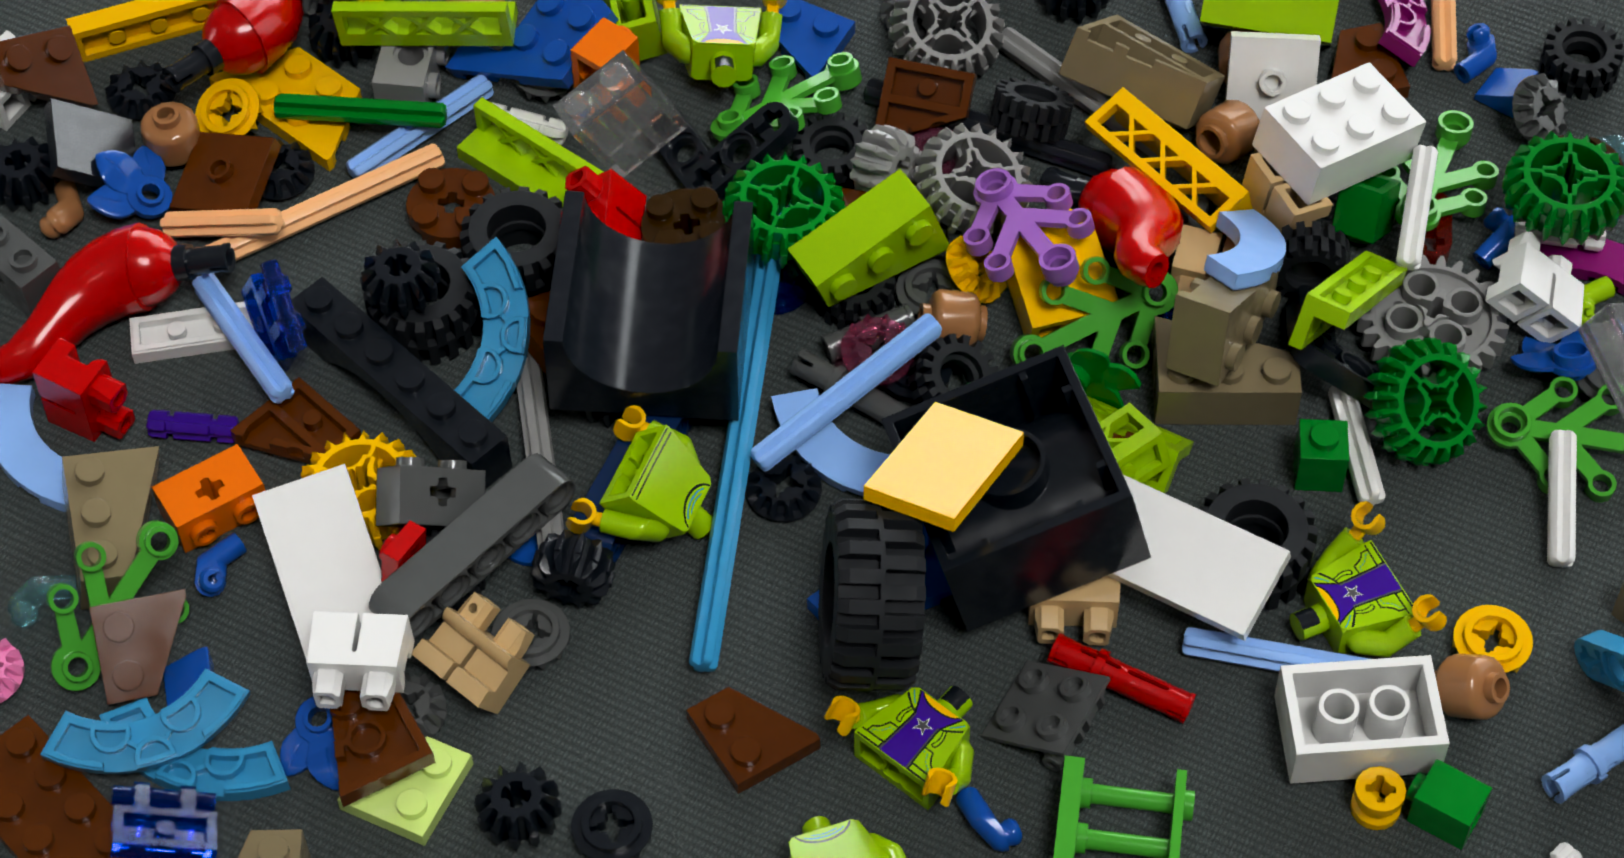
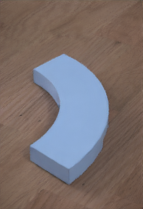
M1254 209L1219 212L1216 227L1233 241L1235 247L1222 253L1207 255L1204 271L1208 275L1235 291L1261 285L1270 280L1273 272H1280L1286 253V242L1279 229L1271 221Z
M0 383V467L17 487H22L31 495L39 498L40 503L66 512L62 488V457L43 442L35 429L33 419L35 392L32 385Z
M818 389L771 396L779 427L819 396ZM832 421L793 451L806 464L812 463L811 466L815 473L827 484L842 492L847 490L860 496H864V485L890 455L874 451L853 441L838 429Z

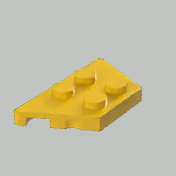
M300 47L287 50L263 74L235 75L222 71L209 78L211 85L226 78H239L251 84L261 96L259 104L264 112L258 115L256 121L289 144L297 141L302 150H309L313 161L329 172L336 165L335 154L340 142L346 141L351 129L350 123L279 119L274 114L275 96L284 93L362 98L359 87Z

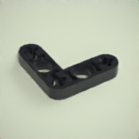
M661 101L650 106L645 112L643 128L686 188L697 189L699 187H706L704 180L711 176L713 184L709 188L714 189L718 194V198L723 200L725 199V189L729 182H733L737 169L746 170L750 159L763 164V159L767 153L772 158L796 137L799 130V121L796 115L783 103L770 102L762 106L710 150L687 117L671 102ZM666 117L670 126L676 131L672 136L662 129L661 121ZM778 118L781 127L774 131L771 123ZM757 133H759V136L765 142L761 144L758 140L754 138V136ZM694 143L695 153L691 159L686 162H678L680 149L686 144ZM743 144H751L750 156L741 163H734L733 155L736 149ZM722 163H724L730 169V171L727 174L725 173V170L720 167Z
M1300 285L1286 302L1288 343L1308 292L1314 289L1310 286ZM1334 325L1302 350L1288 345L1289 353L1299 365L1373 410L1372 401L1367 400L1363 396L1368 392L1374 391V385L1367 377L1372 375V373H1380V371L1372 364L1337 344Z

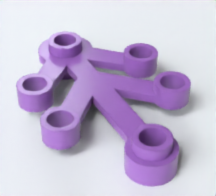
M993 168L981 173L976 179L973 191L975 201L980 207L971 228L964 233L963 241L968 254L971 256L986 255L993 248V240L989 230L998 211L1004 215L1006 219L994 249L984 260V267L989 280L1004 282L1013 276L1014 266L1011 256L1019 236H1021L1039 257L1042 275L1046 281L1057 287L1071 284L1079 271V263L1074 248L1063 243L1053 244L1039 227L1066 228L1070 237L1083 239L1090 236L1095 229L1091 212L1086 208L1069 210L1073 205L1070 188L1064 183H1054L1049 186L1018 184L1016 179L1007 170L1001 168ZM1018 202H1045L1047 209L1023 208Z

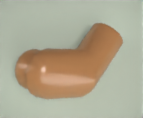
M63 180L55 186L54 191L58 203L46 212V216L39 222L41 232L48 238L55 239L61 233H68L84 218L82 203L76 184L73 181Z

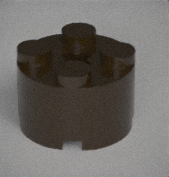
M699 187L697 189L684 188L665 194L653 195L646 203V210L641 221L642 241L675 244L707 237L724 225L725 219L722 214L723 201L718 198L717 192L709 187Z

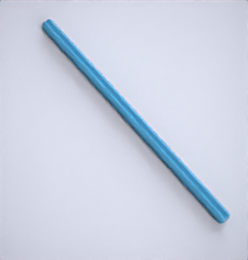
M760 254L756 255L754 264L739 420L728 421L689 656V664L693 666L694 671L700 673L713 672L718 667L751 461V450L753 448L780 280L781 265L779 260L771 259L764 266Z

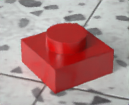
M409 520L397 535L393 533L385 540L379 553V559L382 560L381 582L426 545V528Z

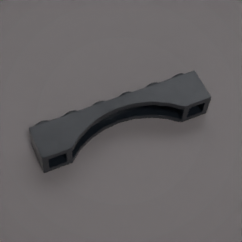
M324 277L318 279L287 302L295 336L323 361L348 369L376 389L409 421L440 460L467 461V469L486 470L485 490L513 468L507 435Z

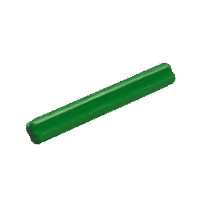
M284 93L275 96L274 114L279 119L441 128L446 125L447 121L446 105L436 102Z

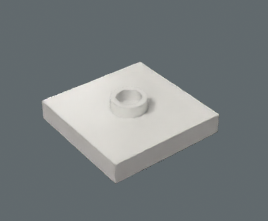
M1231 31L1225 101L1239 100L1246 103L1255 111L1260 120L1264 107L1317 85L1321 45L1320 35Z

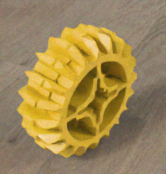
M363 430L359 439L351 440L344 432L342 443L335 445L328 440L326 441L325 454L312 452L310 459L312 465L302 466L301 477L304 478L345 464L372 543L380 550L383 545L382 540L388 538L393 533L397 535L399 529L402 528L376 526L377 468L395 466L396 457L417 456L412 450H405L404 444L401 443L400 439L389 443L388 437L383 432L374 440L370 439L365 430Z

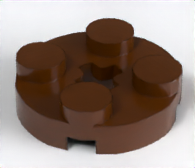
M428 168L423 170L418 176V182L410 190L406 202L408 220L413 231L415 229L420 233L422 240H426L429 245H434L438 241L445 243L446 249L453 247L461 248L460 232L462 231L461 223L464 216H470L469 209L474 203L482 204V197L492 193L495 196L487 175L482 171H471L464 168ZM450 203H457L463 207H455L453 213H447L444 206Z

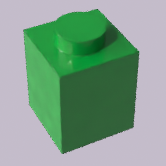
M1377 174L1339 191L1332 224L1335 226V231L1341 230L1349 241L1357 244H1373L1389 233L1392 229L1401 181Z
M1299 419L1293 450L1294 490L1342 492L1349 464L1348 421Z
M1436 759L1427 775L1421 772L1417 773L1407 791L1405 799L1412 802L1407 822L1462 850L1485 811L1492 787Z

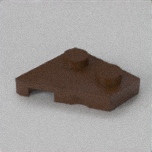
M731 687L723 689L686 710L688 722L738 794L821 749L820 738L817 733Z

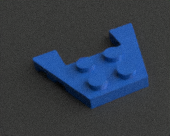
M537 0L515 29L513 46H503L500 51L489 46H460L445 67L456 78L466 79L467 75L476 76L480 74L493 82H498L500 78L518 80L520 84L569 89L573 84L570 50L603 17L615 24L619 19L603 0Z

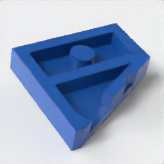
M787 0L786 5L779 9V13L783 15L779 41L781 55L792 56L798 67L805 73L806 79L824 71L828 64V58L842 52L855 34V21L803 0Z

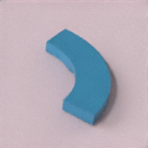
M497 237L461 266L470 279L478 297L481 317L483 318V335L481 346L477 350L471 368L455 389L461 397L490 422H493L505 407L519 382L528 355L531 324L525 285L511 255Z
M205 668L198 680L179 699L161 709V712L143 719L130 722L126 720L100 721L65 711L40 756L62 767L95 774H128L159 768L195 752L211 741L238 714L251 695L250 690Z
M147 697L100 714L99 717L101 721L126 720L130 722L152 716L155 712L151 708ZM272 741L245 748H199L175 762L139 772L143 777L172 792L211 801L253 800L291 790Z

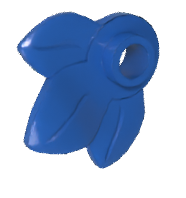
M143 145L138 148L133 158L117 150H107L96 154V168L105 185L94 191L87 198V203L94 210L114 219H124L134 214L144 219H155L164 215L169 210L173 195L170 186L164 181L165 164L162 158L147 146ZM144 191H151L156 193L158 197L149 200L142 193Z
M1581 329L1563 337L1558 344L1541 342L1526 336L1522 343V354L1511 356L1510 361L1523 370L1553 372L1558 376L1569 377L1577 381L1585 378L1586 375L1591 374L1596 369V357L1594 354L1598 350V343L1591 335Z
M310 697L297 710L295 716L296 728L283 740L280 750V761L287 777L298 775L309 769L312 776L319 783L333 791H339V775L335 758V740L330 709L317 707L314 697ZM323 711L327 713V720L323 725L318 727L312 726V717L317 712Z

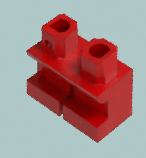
M583 166L566 176L565 189L568 191L584 192L588 206L598 219L613 230L642 241L641 221L646 206L647 196L613 169L597 175L589 167Z
M58 338L32 371L48 422L93 442L97 440L102 432L117 439H122L135 421L133 410L123 406L128 394L126 384L112 378L107 360L97 359L86 365L80 362L74 344Z

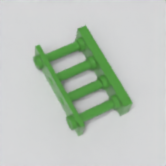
M1065 755L1053 858H1074L1075 853L1085 854L1086 849L1152 858H1180L1183 820L1192 821L1195 802V791L1186 790L1187 770L1177 769L1173 793L1093 784V778L1083 777L1085 758ZM1090 804L1170 813L1169 839L1088 829V823L1078 822L1080 808L1090 809Z

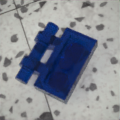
M269 260L260 265L261 273L250 275L241 290V294L255 332L283 371L286 372L296 359L297 353L307 347L302 332L306 329L302 314L295 312L289 294L292 291V286L288 275L282 274L278 260Z
M134 781L133 786H112L111 805H113V810L111 814L110 857L216 858L218 850L217 812H214L216 793L196 791V786L180 785L179 790L150 788L149 782Z

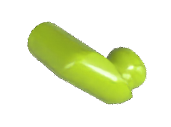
M1607 276L1584 284L1581 330L1587 329L1596 321L1597 314H1594L1595 305L1615 296L1614 284Z

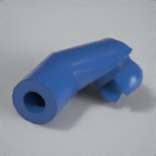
M1476 23L1467 29L1468 57L1454 66L1456 77L1463 83H1468L1484 72L1497 59L1494 35L1490 34L1489 26L1484 23Z
M1496 207L1484 219V226L1493 233L1473 253L1475 260L1486 269H1490L1494 265L1493 259L1508 251L1509 241L1515 237L1513 215L1509 216L1501 207Z
M231 533L197 558L194 584L202 595L213 597L220 594L226 585L227 565L247 552L243 542L235 533Z
M968 787L959 792L956 797L958 807L970 826L993 850L1008 852L1010 846H1016L1021 843L1023 836L1016 820L1007 818L999 823L975 787Z

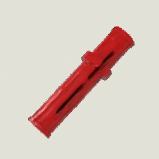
M1062 633L1058 634L1047 659L1048 663L1059 667L1109 676L1111 680L1106 687L1107 689H1111L1122 694L1124 697L1168 715V717L1182 724L1186 721L1197 695L1111 657V651L1104 648L1098 651L1076 642V640Z

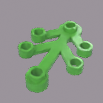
M848 52L836 53L828 58V64L824 71L787 89L790 80L797 75L794 58L790 55H781L773 58L769 62L772 79L762 103L750 108L752 100L761 93L756 75L753 74L752 79L749 81H735L733 84L735 99L731 108L721 112L712 122L710 127L712 136L720 143L757 110L770 102L783 103L795 114L799 121L798 132L805 127L803 113L818 112L828 115L842 108L839 91L852 89L862 81L858 60L853 58L852 54ZM814 93L813 97L805 98L808 95ZM778 118L771 123L774 131L781 127Z
M1448 110L1441 113L1438 118L1435 136L1438 139V146L1436 148L1438 156L1426 232L1436 228L1439 225L1440 218L1460 212L1471 218L1482 216L1488 201L1487 194L1482 190L1494 188L1497 182L1499 168L1489 161H1478L1471 167L1446 173L1455 151L1463 148L1470 141L1474 126L1472 118L1461 111ZM1412 159L1399 164L1403 166L1408 174H1410ZM1395 166L1379 174L1401 181L1395 218L1402 225L1408 186L1400 178V169L1398 166ZM1468 185L1475 187L1464 189L1461 195L1439 200L1435 198L1438 193Z
M1089 257L1080 266V275L1085 282L1094 285L1106 283L1130 294L1111 302L1067 285L1061 287V295L1057 299L1051 300L1046 293L1050 282L1044 279L1039 286V296L1043 302L1050 305L1064 304L1089 314L1043 337L1033 334L1021 335L1014 340L1010 348V357L1015 365L1026 360L1024 352L1031 344L1036 345L1039 348L1040 354L1062 345L1066 347L1096 332L1091 349L1104 352L1109 357L1121 320L1138 312L1129 341L1120 347L1119 359L1126 367L1141 368L1147 364L1150 357L1147 343L1154 326V318L1157 315L1167 313L1173 308L1175 296L1178 293V285L1173 276L1167 272L1165 279L1160 284L1163 289V296L1160 300L1153 301L1149 296L1150 288L1135 284L1120 274L1119 269L1111 267L1104 258ZM1096 261L1102 266L1103 272L1098 279L1094 280L1088 274V267ZM1136 345L1141 350V358L1136 363H1131L1127 358V352L1130 347Z
M1559 376L1553 379L1547 390L1523 406L1518 403H1504L1495 407L1490 412L1486 422L1489 438L1502 448L1517 449L1538 474L1537 485L1542 492L1548 494V482L1544 476L1548 473V456L1536 440L1549 442L1552 431L1571 430L1577 435L1576 471L1586 481V495L1592 501L1599 503L1606 502L1612 497L1617 486L1615 477L1610 472L1602 470L1584 448L1624 454V433L1586 428V426L1603 415L1613 416L1621 411L1624 405V390L1619 385L1609 383L1601 386L1594 398L1557 423L1538 419L1554 407L1564 409L1574 403L1578 394V386L1569 377ZM1564 387L1570 392L1571 396L1567 398L1559 397L1554 389ZM1606 394L1613 395L1617 398L1618 404L1609 405L1603 401L1602 396ZM1506 422L1513 423L1518 428V432H1506L1503 430L1502 424ZM1597 480L1603 481L1608 485L1609 490L1606 492L1597 491L1593 486V482Z
M159 520L145 523L139 529L136 536L139 552L110 596H108L102 568L106 562L104 548L92 541H86L78 545L74 552V560L76 565L82 569L89 607L133 599L157 561L168 559L177 550L179 539L176 530L170 524ZM158 532L165 533L168 539L167 545L162 550H154L151 546V538ZM89 547H94L99 553L97 562L91 566L84 565L81 559L83 551ZM57 583L50 587L46 595L47 604L55 614L61 642L60 648L53 654L51 659V673L55 681L63 688L80 691L93 685L101 672L93 625L91 623L81 639L74 614V609L79 602L78 593L72 586L66 583ZM61 589H66L71 594V601L65 607H57L54 604V595ZM186 599L179 623L183 622L189 614V604ZM77 657L83 658L86 664L85 670L79 675L70 674L68 671L69 662Z

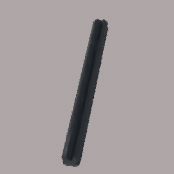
M871 78L868 81L864 90V101L866 103L879 107L884 81L876 78ZM970 109L967 119L939 126L947 127L953 131L955 126L963 123L970 131L973 126L980 123L984 134L988 135L990 131L997 129L996 138L1001 142L1012 138V145L1009 148L1011 150L1023 152V154L1091 176L1107 171L1112 166V156L1109 153L1066 139L1062 140L1059 138V141L1056 142L1048 139L1047 142H1040L1037 138H1033V141L1025 140L1026 136L1019 135L1015 137L1010 135L1011 131L1003 132L998 129L999 126H993L988 114Z

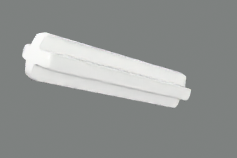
M1417 145L1413 149L1396 264L1411 271H1416L1421 266L1438 151L1433 146Z
M1331 386L1328 396L1335 420L1348 421V468L1357 501H1368L1373 506L1382 503L1385 499V491L1360 403L1338 388Z
M1554 430L1549 437L1547 562L1552 567H1571L1576 555L1577 435L1571 430Z

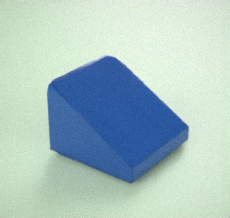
M1496 68L1475 94L1474 99L1513 118L1512 101L1517 85L1524 78L1538 75L1539 72L1532 69Z
M208 647L197 649L165 667L164 683L167 706L187 692L198 680L205 668L214 672V665Z

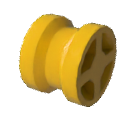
M1377 766L1362 771L1356 779L1350 803L1351 814L1357 823L1371 830H1385L1393 826L1400 817L1401 808L1405 800V782L1398 773L1390 768ZM1380 792L1386 796L1384 799L1380 797Z

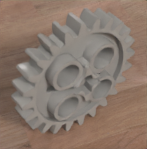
M1422 255L1420 268L1416 271L1407 270L1402 285L1358 319L1356 332L1363 333L1361 346L1373 347L1370 359L1376 361L1380 360L1381 357H1389L1388 349L1395 345H1403V342L1409 339L1420 338L1423 340L1424 338L1433 337L1441 339L1442 343L1450 342L1457 344V352L1471 355L1468 367L1482 370L1483 366L1491 369L1495 357L1502 354L1509 330V325L1506 324L1507 317L1485 301L1487 288L1494 283L1491 280L1479 284L1477 280L1480 271L1475 269L1468 274L1463 273V262L1460 260L1450 268L1446 267L1444 256H1440L1436 265L1429 264L1425 255ZM1421 365L1414 373L1418 377H1430L1433 370L1425 365Z

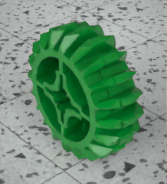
M1570 130L1564 137H1558L1553 131H1550L1545 140L1534 135L1528 145L1520 144L1515 155L1507 163L1506 175H1504L1502 183L1503 194H1505V208L1513 210V222H1526L1527 232L1535 230L1542 232L1543 242L1550 236L1558 237L1562 246L1569 238H1573L1580 245L1587 240L1588 236L1599 240L1605 231H1612L1621 215H1624V166L1619 165V153L1606 154L1605 142L1593 145L1590 143L1589 134L1583 139L1573 138Z
M786 152L780 160H774L767 153L763 159V164L750 159L746 170L737 169L733 182L728 183L725 189V201H723L722 214L725 219L724 224L729 220L733 212L734 201L753 202L754 256L760 254L764 266L771 259L779 260L783 269L788 260H794L788 251L789 247L846 207L845 201H843L842 187L835 185L836 180L833 173L823 174L820 162L808 166L806 165L807 161L804 155L798 161H792Z
M1433 337L1424 338L1423 340L1420 338L1409 339L1403 342V345H1395L1388 349L1389 357H1381L1380 360L1375 361L1380 373H1372V375L1367 377L1374 385V391L1368 392L1363 397L1372 401L1373 410L1368 411L1364 416L1369 419H1375L1377 423L1370 434L1376 437H1384L1381 449H1385L1388 452L1395 451V459H1399L1402 462L1411 461V464L1416 466H1428L1429 463L1441 465L1449 462V458H1457L1460 455H1464L1463 446H1470L1476 443L1472 430H1479L1485 426L1478 418V412L1488 408L1479 400V394L1484 392L1487 387L1481 384L1477 385L1475 381L1481 370L1475 367H1468L1471 355L1457 352V344L1450 342L1442 343L1441 339ZM1421 365H1425L1432 369L1433 373L1430 377H1418L1414 371ZM1433 426L1437 432L1427 439L1418 433L1422 427Z

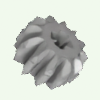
M876 124L871 130H865L862 142L855 144V156L850 159L853 163L850 179L854 181V190L868 192L900 168L911 181L912 173L916 168L915 159L919 154V148L915 146V136L890 125Z

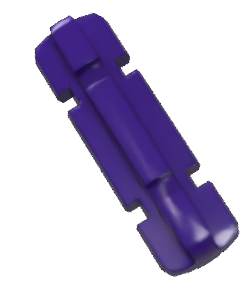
M151 410L148 414L146 429L151 437L168 438L169 434H173V439L209 442L213 440V437H217V442L235 443L230 430L239 424L238 417L230 415H218V419H213V414L175 411L174 416H171L170 411Z

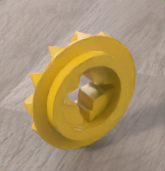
M226 78L217 81L202 94L196 107L195 115L201 132L246 135L251 129H258L256 124L257 117L264 113L259 104L260 94L251 84L239 78ZM231 105H233L241 112L231 115L230 122H228L220 115L229 112Z
M960 235L948 245L946 250V264L951 278L961 291L975 293L980 303H991L1001 296L1000 294L1007 288L1006 281L993 282L989 280L984 267V260L992 251L983 256H971L966 250L963 236Z
M1481 605L1469 609L1460 616L1454 627L1452 647L1456 648L1459 654H1481L1494 657L1503 666L1505 673L1513 671L1517 674L1521 666L1530 658L1533 648V637L1527 623L1515 612L1497 605ZM1495 630L1500 631L1498 635L1499 646H1496L1490 653L1485 652V640H1488L1490 635H1494Z

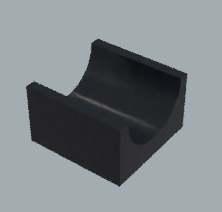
M565 191L543 336L550 409L623 414L628 406L637 405L644 410L646 415L739 420L754 277L753 202L734 201L733 212L729 220L719 230L707 237L685 243L661 244L634 239L613 230L591 211L584 192Z
M1064 345L881 419L894 450L935 402L1024 432L1023 447L954 532L923 521L967 631L1151 558L1133 495Z

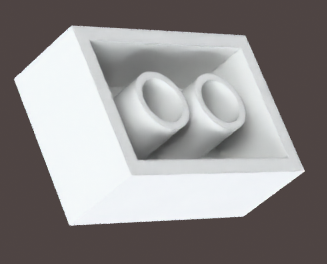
M1369 62L1264 107L1252 145L1307 205H1310L1412 159L1413 149L1418 145L1426 125V120Z
M1431 655L1280 666L1274 697L1290 784L1357 779L1362 771L1377 766L1390 768L1400 776L1417 775L1418 772L1428 774L1436 759L1444 762L1450 743Z

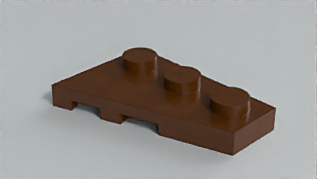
M345 690L342 706L337 709H330L335 740V758L339 775V793L343 807L436 763L429 744L400 693L395 692L388 711H372L362 707L360 701L361 691Z

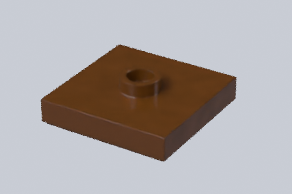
M200 132L197 144L190 153L170 203V209L172 211L257 209L281 145L273 137Z

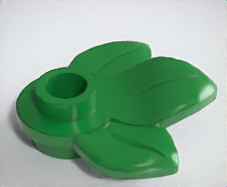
M1081 348L1075 352L1067 353L1086 395L1120 409L1124 407V403L1119 391L1139 389L1141 386L1139 377L1130 368L1119 363H1110L1108 355L1096 349Z

